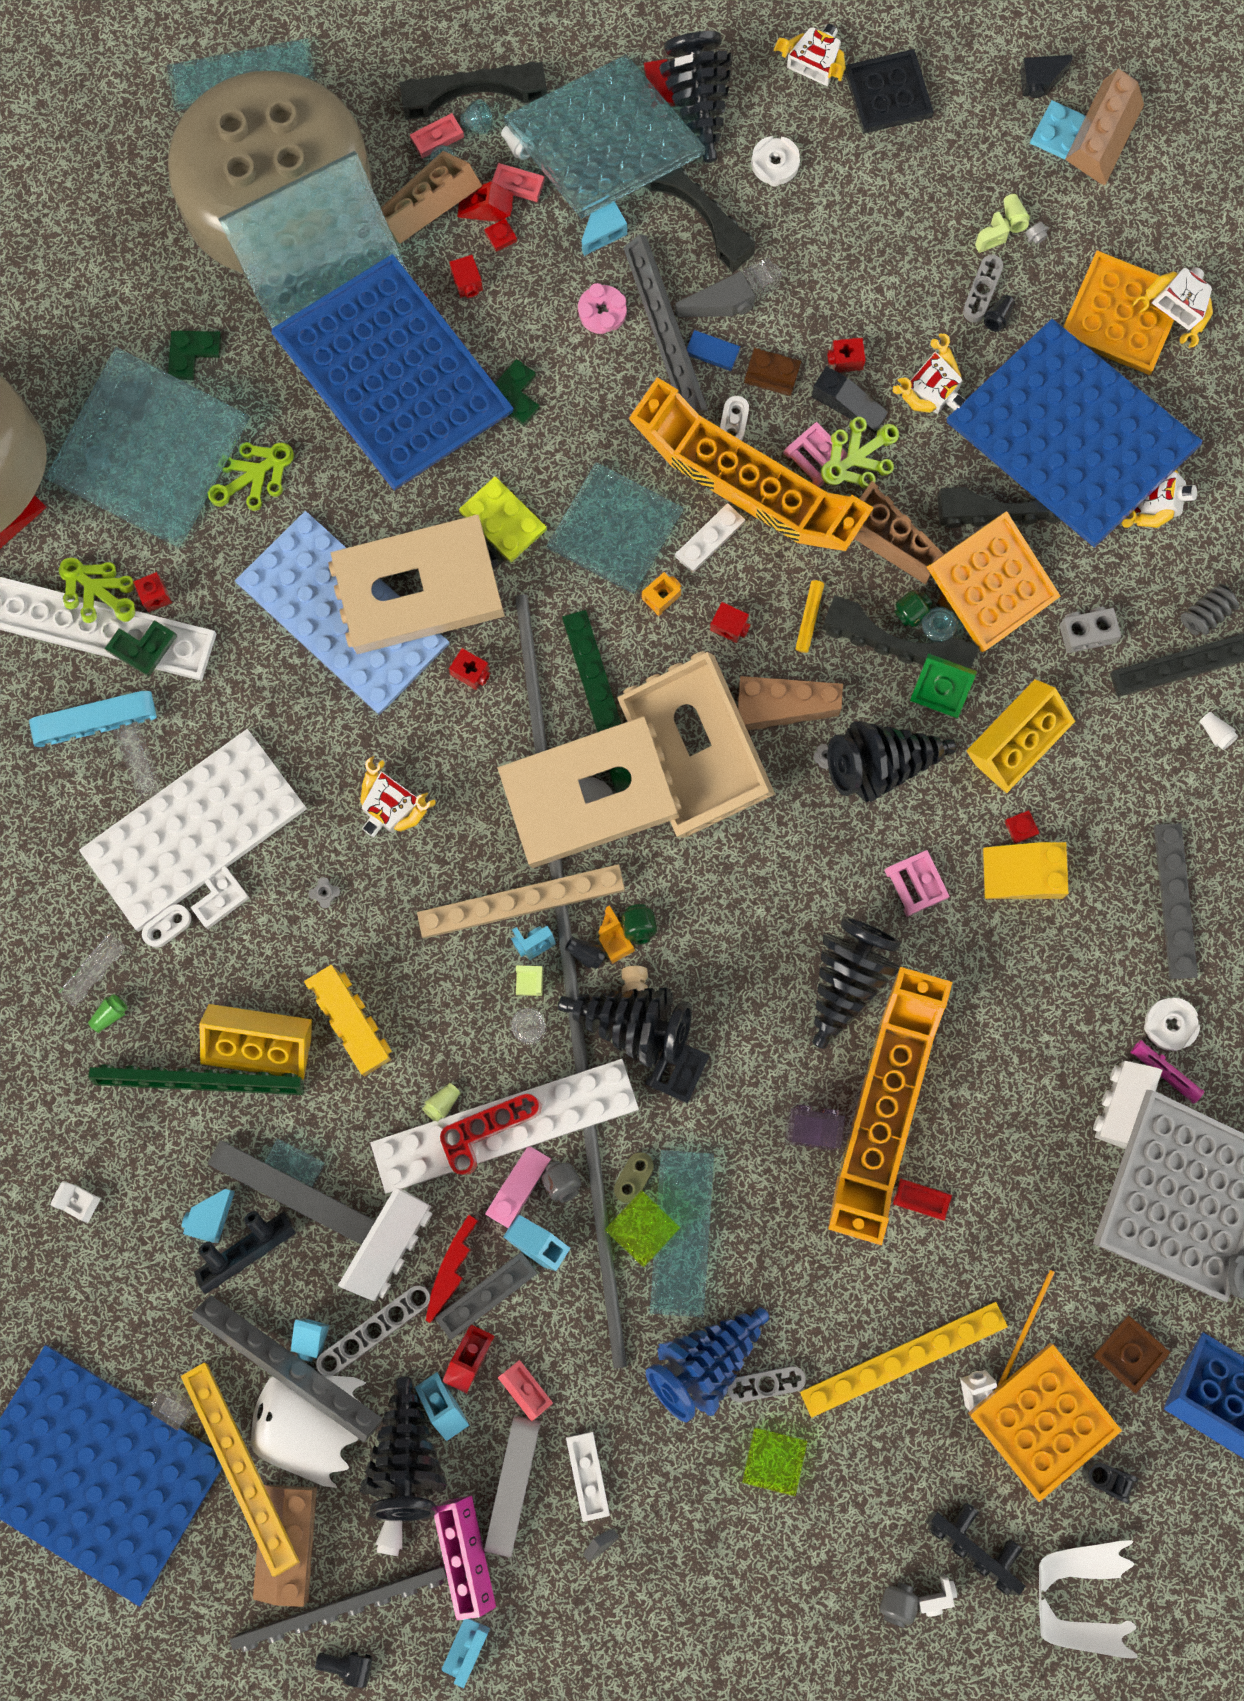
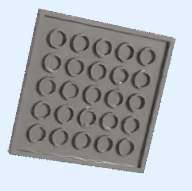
M1146 1090L1093 1244L1218 1300L1228 1302L1231 1293L1228 1281L1229 1258L1232 1254H1237L1240 1250L1244 1249V1133L1158 1092Z

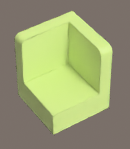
M516 966V995L543 996L544 970L542 966Z

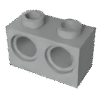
M1097 607L1086 614L1073 612L1067 614L1060 623L1067 653L1116 644L1121 638L1114 608L1105 609V607ZM1096 622L1104 623L1107 630L1099 629ZM1072 627L1081 629L1083 635L1074 634Z

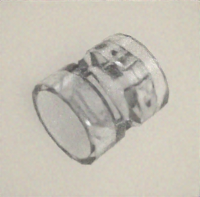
M524 1008L518 1011L512 1019V1032L521 1044L534 1046L545 1038L547 1025L539 1011L532 1008Z

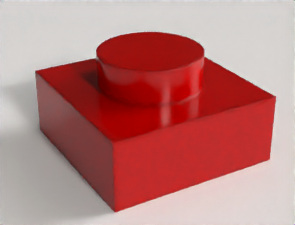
M506 218L484 229V233L496 252L517 242V237Z
M1029 810L1004 821L1014 844L1040 834Z

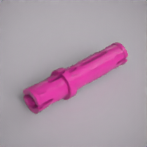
M1142 1040L1132 1048L1131 1054H1134L1147 1066L1161 1069L1160 1077L1193 1104L1202 1097L1204 1090L1200 1089L1169 1064L1163 1054L1158 1055Z

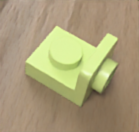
M999 211L993 215L992 227H987L978 234L975 246L979 253L1006 243L1010 226L1007 219L1002 218Z

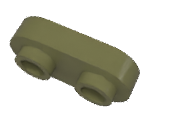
M642 1152L635 1153L627 1161L614 1186V1193L619 1201L632 1203L641 1194L654 1167L649 1155ZM643 1161L646 1165L645 1169L638 1171L635 1168L636 1162ZM626 1184L631 1185L633 1188L632 1193L629 1195L622 1192V1188Z

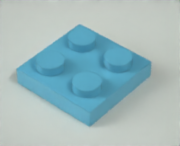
M1052 100L1031 138L1030 144L1065 159L1086 115Z

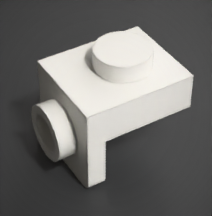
M63 1181L55 1193L51 1206L88 1223L101 1198L79 1186Z
M986 1370L975 1371L969 1376L960 1378L965 1407L969 1411L991 1394L993 1388L997 1387L996 1381Z
M945 1574L939 1575L942 1593L918 1597L920 1599L918 1609L921 1613H926L927 1616H937L943 1613L942 1609L955 1607L953 1601L954 1598H957L954 1581H949Z

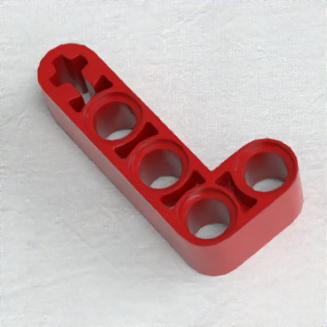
M522 1094L444 1127L440 1133V1141L451 1169L455 1173L462 1175L473 1173L477 1167V1158L472 1144L539 1116L542 1109L539 1099L532 1094ZM526 1100L535 1104L531 1107V1113L522 1110L516 1114L512 1108V1105H515L517 1109L525 1107ZM501 1110H508L510 1113V1119L506 1124H500L497 1121V1115ZM482 1120L485 1123V1130L483 1133L476 1135L472 1130V1126L475 1121ZM453 1130H457L460 1134V1140L455 1145H451L448 1142V1134ZM462 1155H466L470 1159V1165L465 1170H460L457 1165V1161Z

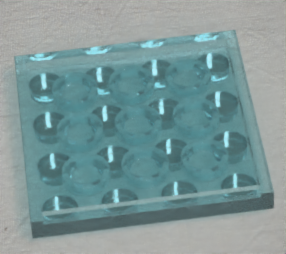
M596 462L549 540L547 549L635 595L683 513V507Z

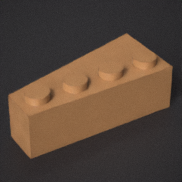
M442 151L373 216L386 236L400 244L482 187V184L468 162Z
M871 481L859 499L872 506L873 511L854 539L926 585L932 576L927 566L944 554L922 531H918L911 523V520L905 514L903 515L894 506V502L888 496L885 497L878 489V486Z
M740 676L737 708L747 730L837 717L842 709L843 684Z

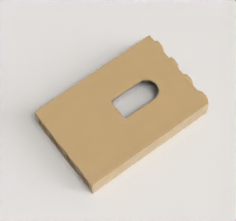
M479 515L330 552L332 561L328 562L332 577L336 576L338 585H334L337 600H342L343 608L339 609L343 624L347 623L349 632L345 633L349 648L353 647L357 654L505 617ZM418 568L424 591L387 601H379L372 595V585L377 579Z
M705 651L698 652L691 656L690 661L684 664H674L663 675L656 674L646 679L645 684L639 687L637 685L631 686L623 691V695L617 697L627 722L644 716L647 723H653L657 737L653 738L655 747L661 746L665 761L661 762L663 771L669 770L673 785L669 786L672 796L677 794L682 808L677 810L679 818L670 821L677 837H688L775 795L717 660L711 653H705ZM685 704L692 705L697 710L712 745L692 756H689L674 721L676 710Z
M643 716L497 767L528 864L532 868L679 818L677 810L682 808L677 794L673 796L671 794L669 786L673 785L669 770L663 771L661 762L665 761L661 746L655 747L653 738L657 737L652 722L647 723ZM615 767H624L631 773L632 781L626 790L587 804L585 803L578 780Z

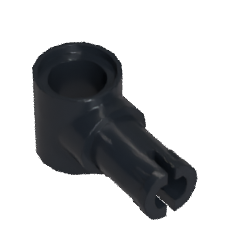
M349 1652L348 1655L343 1657L319 1653L315 1670L338 1674L339 1678L344 1679L343 1683L348 1686L366 1688L368 1686L373 1656L368 1654L365 1657L358 1656V1652Z

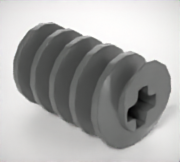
M1218 584V586L1211 589L1210 593L1205 594L1203 599H1199L1188 611L1181 614V621L1193 635L1197 636L1199 632L1207 635L1209 634L1208 627L1211 629L1216 628V621L1223 622V615L1230 616L1232 614L1231 609L1237 610L1239 603L1233 592L1226 585Z

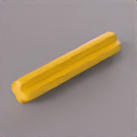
M811 581L795 648L798 652H809L824 589L822 581Z

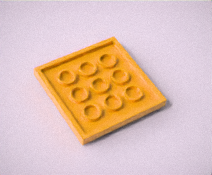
M1096 251L1063 328L1094 353L1151 375L1174 319L1153 305V298L1149 301L1148 309L1142 313H1139L1144 308L1142 301H1138L1132 307L1133 301L1138 297L1144 296L1146 294L1145 291L1159 275Z
M1007 511L927 566L930 574L971 638L979 646L980 652H984L1061 597Z
M1049 1343L968 1412L972 1420L1038 1502L1043 1500L1122 1431L1052 1343Z

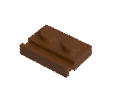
M754 348L744 383L791 396L801 361Z

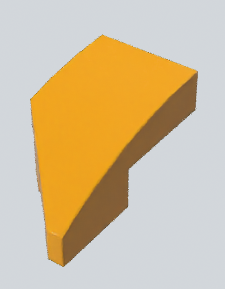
M610 905L607 906L605 917L598 933L600 935L599 941L613 964L633 953L635 949L630 940L625 938L623 928Z

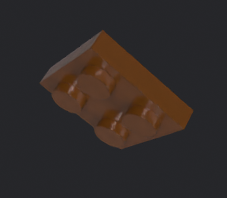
M1125 1315L1091 1356L1132 1393L1136 1394L1171 1352L1131 1316Z

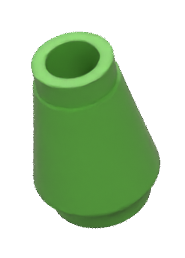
M112 994L110 997H105L88 1021V1024L94 1031L100 1033L123 1017L128 1007L122 999Z

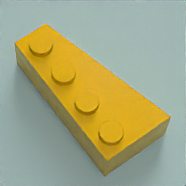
M330 965L304 981L308 989H311L317 996V1004L325 1015L329 1016L330 1025L338 1037L342 1038L343 1046L361 1075L365 1077L391 1061L388 1055L392 1052L390 1046L384 1038L379 1040L375 1033L379 1028L371 1016L366 1018L362 1011L365 1005L358 994L353 996L348 987L352 983L345 972L340 974L335 967Z

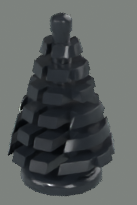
M717 31L692 32L667 40L664 43L666 54L678 58L666 61L659 67L663 78L667 77L668 79L665 81L669 92L675 93L672 96L673 102L677 106L683 107L680 109L682 119L696 120L687 123L686 127L688 133H700V136L693 138L696 147L703 146V161L706 163H712L717 160V152L714 145L720 143L721 134H713V131L724 126V118H713L711 116H718L725 112V101L720 100L728 96L729 86L726 87V83L730 81L731 69L727 71L726 69L731 67L733 62L731 52L727 54V51L718 50L715 53L712 51L722 43L721 33Z
M854 721L849 725L850 728H847L846 734H837L831 738L828 745L827 760L831 780L841 795L852 796L856 793L866 803L868 801L871 803L906 782L905 780L915 777L920 771H925L929 766L937 764L943 759L944 755L955 753L956 743L952 739L941 741L938 736H926V734L912 733L911 735L910 730H897L894 727Z
M846 916L842 918L841 927L847 933L858 938L857 943L828 933L823 935V944L827 948L834 950V952L822 950L821 960L833 968L821 966L819 976L834 986L831 985L830 987L823 983L818 984L817 992L825 999L831 1001L830 1003L821 999L816 1000L817 1010L825 1016H815L814 1024L819 1028V1031L815 1034L812 1043L821 1049L827 1048L831 1034L837 1036L844 1030L842 1029L843 1027L837 1024L838 1021L847 1024L855 1018L853 1014L844 1008L860 1012L866 1006V1003L859 998L872 1000L878 992L871 986L884 988L889 982L888 978L882 974L895 976L899 971L897 964L872 951V948L876 946L894 952L899 949L901 942L876 927Z
M667 987L659 988L656 992L653 988H644L640 993L636 988L626 991L624 995L619 993V991H611L607 996V1001L606 993L596 992L592 996V1001H590L589 994H580L577 1000L561 996L557 1006L559 1011L571 1012L573 1020L579 1024H582L584 1017H586L585 1025L588 1031L595 1033L599 1029V1036L609 1042L612 1039L615 1048L621 1052L622 1049L625 1050L626 1048L628 1056L637 1060L638 1056L640 1063L652 1068V1064H656L659 1052L661 1053L663 1046L664 1059L674 1065L679 1062L687 1043L692 1020V1004L686 1001L679 1002L671 1015L673 992Z
M402 1376L396 1380L397 1394L392 1395L388 1403V1407L394 1408V1410L384 1412L382 1423L388 1426L381 1427V1430H379L377 1435L379 1445L378 1447L374 1445L371 1452V1457L376 1459V1463L370 1461L365 1469L367 1477L362 1480L359 1491L365 1495L370 1494L386 1498L375 1501L370 1506L369 1515L372 1518L384 1521H416L434 1517L437 1514L436 1504L432 1500L420 1497L433 1495V1490L441 1493L447 1486L445 1477L440 1475L442 1472L438 1459L429 1457V1455L434 1457L437 1455L433 1443L427 1441V1438L431 1437L429 1429L423 1425L416 1426L423 1424L426 1420L422 1411L412 1409L420 1406L418 1396L411 1394L412 1379Z

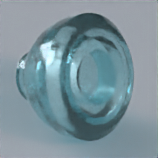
M482 99L470 103L465 113L461 115L462 126L465 129L469 128L476 134H488L493 123L489 106Z
M936 607L932 608L923 617L922 628L929 639L935 642H943L949 640L956 633L958 621L954 613L949 609Z

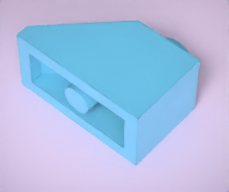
M614 200L608 203H601L592 210L582 238V252L584 256L627 235V222Z
M224 1189L191 1207L190 1212H186L182 1221V1227L185 1228L183 1234L208 1242L219 1243L235 1191Z
M306 1318L296 1319L291 1351L298 1353L297 1357L299 1359L312 1362L313 1357L318 1358L322 1354L330 1325Z
M436 1372L417 1385L415 1389L431 1423L443 1438L448 1441L467 1428L469 1424L462 1409L446 1384L442 1382L443 1380L439 1373Z

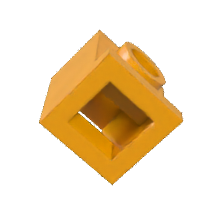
M663 572L642 591V600L660 616L663 611L681 596V584L674 576L669 577ZM664 591L668 595L663 599L659 596L660 592Z

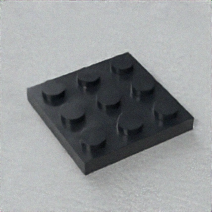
M915 49L845 65V76L863 134L933 118L934 111Z

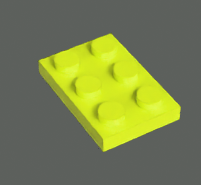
M493 477L459 508V512L465 518L479 515L485 538L510 563L547 530V527L496 477Z

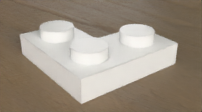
M226 866L214 877L204 881L211 890V893L191 907L207 929L211 928L249 899V896Z

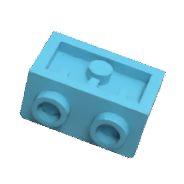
M539 926L527 934L528 938L525 940L517 927L512 929L515 937L511 940L521 957L526 955L529 960L556 945L553 934L548 926L544 928Z
M470 1618L463 1620L442 1667L443 1672L456 1678L454 1684L462 1688L465 1687L490 1630L489 1627Z

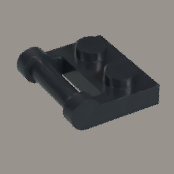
M686 1045L666 1085L660 1082L668 1065V1062L664 1059L663 1049L651 1077H647L645 1085L688 1104L710 1055Z

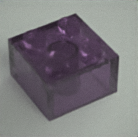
M797 1104L794 1106V1109L791 1108L787 1113L784 1144L838 1151L841 1149L845 1116H840L838 1110L823 1108L821 1112H813L811 1106Z

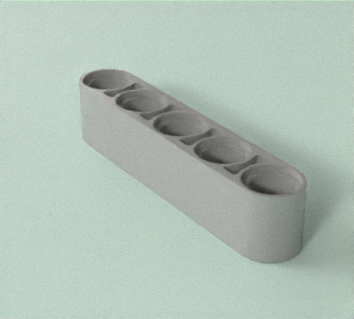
M423 1285L414 1286L324 1351L316 1362L318 1371L324 1376H332L341 1372L428 1308L431 1290ZM417 1290H422L426 1295V1301L421 1306L416 1305L413 1301V1294ZM395 1306L401 1307L404 1311V1317L400 1322H396L391 1318V1310ZM374 1322L378 1323L382 1328L381 1335L378 1338H373L369 1334V1326ZM350 1339H355L359 1343V1351L356 1354H350L347 1351L346 1345ZM328 1355L333 1356L337 1361V1366L333 1371L328 1370L324 1365V1360Z
M514 1415L484 1552L512 1557L514 1541L516 1540L520 1521L519 1518L526 1494V1486L528 1485L532 1459L538 1439V1431L541 1425L539 1420L531 1422L529 1418Z

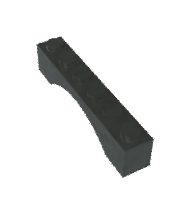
M528 62L516 66L505 65L495 69L483 68L473 72H456L452 75H434L430 78L408 79L399 82L405 120L430 117L448 101L471 93H498L515 98L522 103L548 100L543 62Z
M654 145L634 162V175L650 191L663 192L675 196L688 203L702 216L712 232L716 256L732 272L754 255L755 241L748 232L744 233L738 227L736 220L730 215L727 216L721 210L719 203L714 199H710L698 183H693L688 178L686 171L680 166L677 167L672 162L671 157L666 151H661Z
M966 487L941 488L937 496L940 525H946L948 528H958L962 524H972L973 527L985 526L1006 511L1013 521H1022V524H1033L1037 520H1047L1048 523L1062 521L1038 500L1018 504L1001 503L977 495Z
M837 595L833 597L822 628L831 637L840 638L842 636L848 638L856 646L864 647L868 645L881 655H888L890 653L898 656V660L903 663L912 664L915 662L921 664L922 668L929 653L971 669L979 648L977 645L957 638L936 643H914L899 639L875 625L864 613L859 603Z

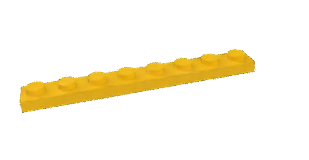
M993 1302L799 1392L812 1418L1001 1331L1008 1326L997 1302Z
M204 1362L183 1374L181 1379L272 1577H276L300 1563L214 1376L208 1364Z

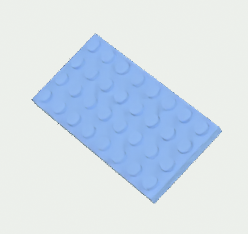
M305 511L235 582L369 707L380 715L450 643L439 633L357 654L353 647L349 648L345 633L349 632L347 623L343 624L339 610L343 608L342 600H337L334 585H338L336 576L332 577L328 562L332 561L330 552L345 549L346 547ZM380 578L372 585V595L379 601L400 597Z

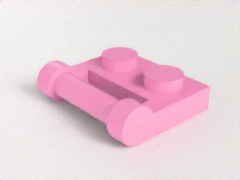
M816 422L784 450L783 454L788 459L792 458L813 480L812 484L820 487L825 483L821 473L798 451L801 447H804L821 466L830 461L832 449L831 436ZM843 448L841 451V461L847 458L848 455ZM832 468V474L836 473V470Z
M928 850L884 870L887 877L891 878L905 907L903 911L906 917L950 897ZM905 869L921 900L915 904L899 873Z

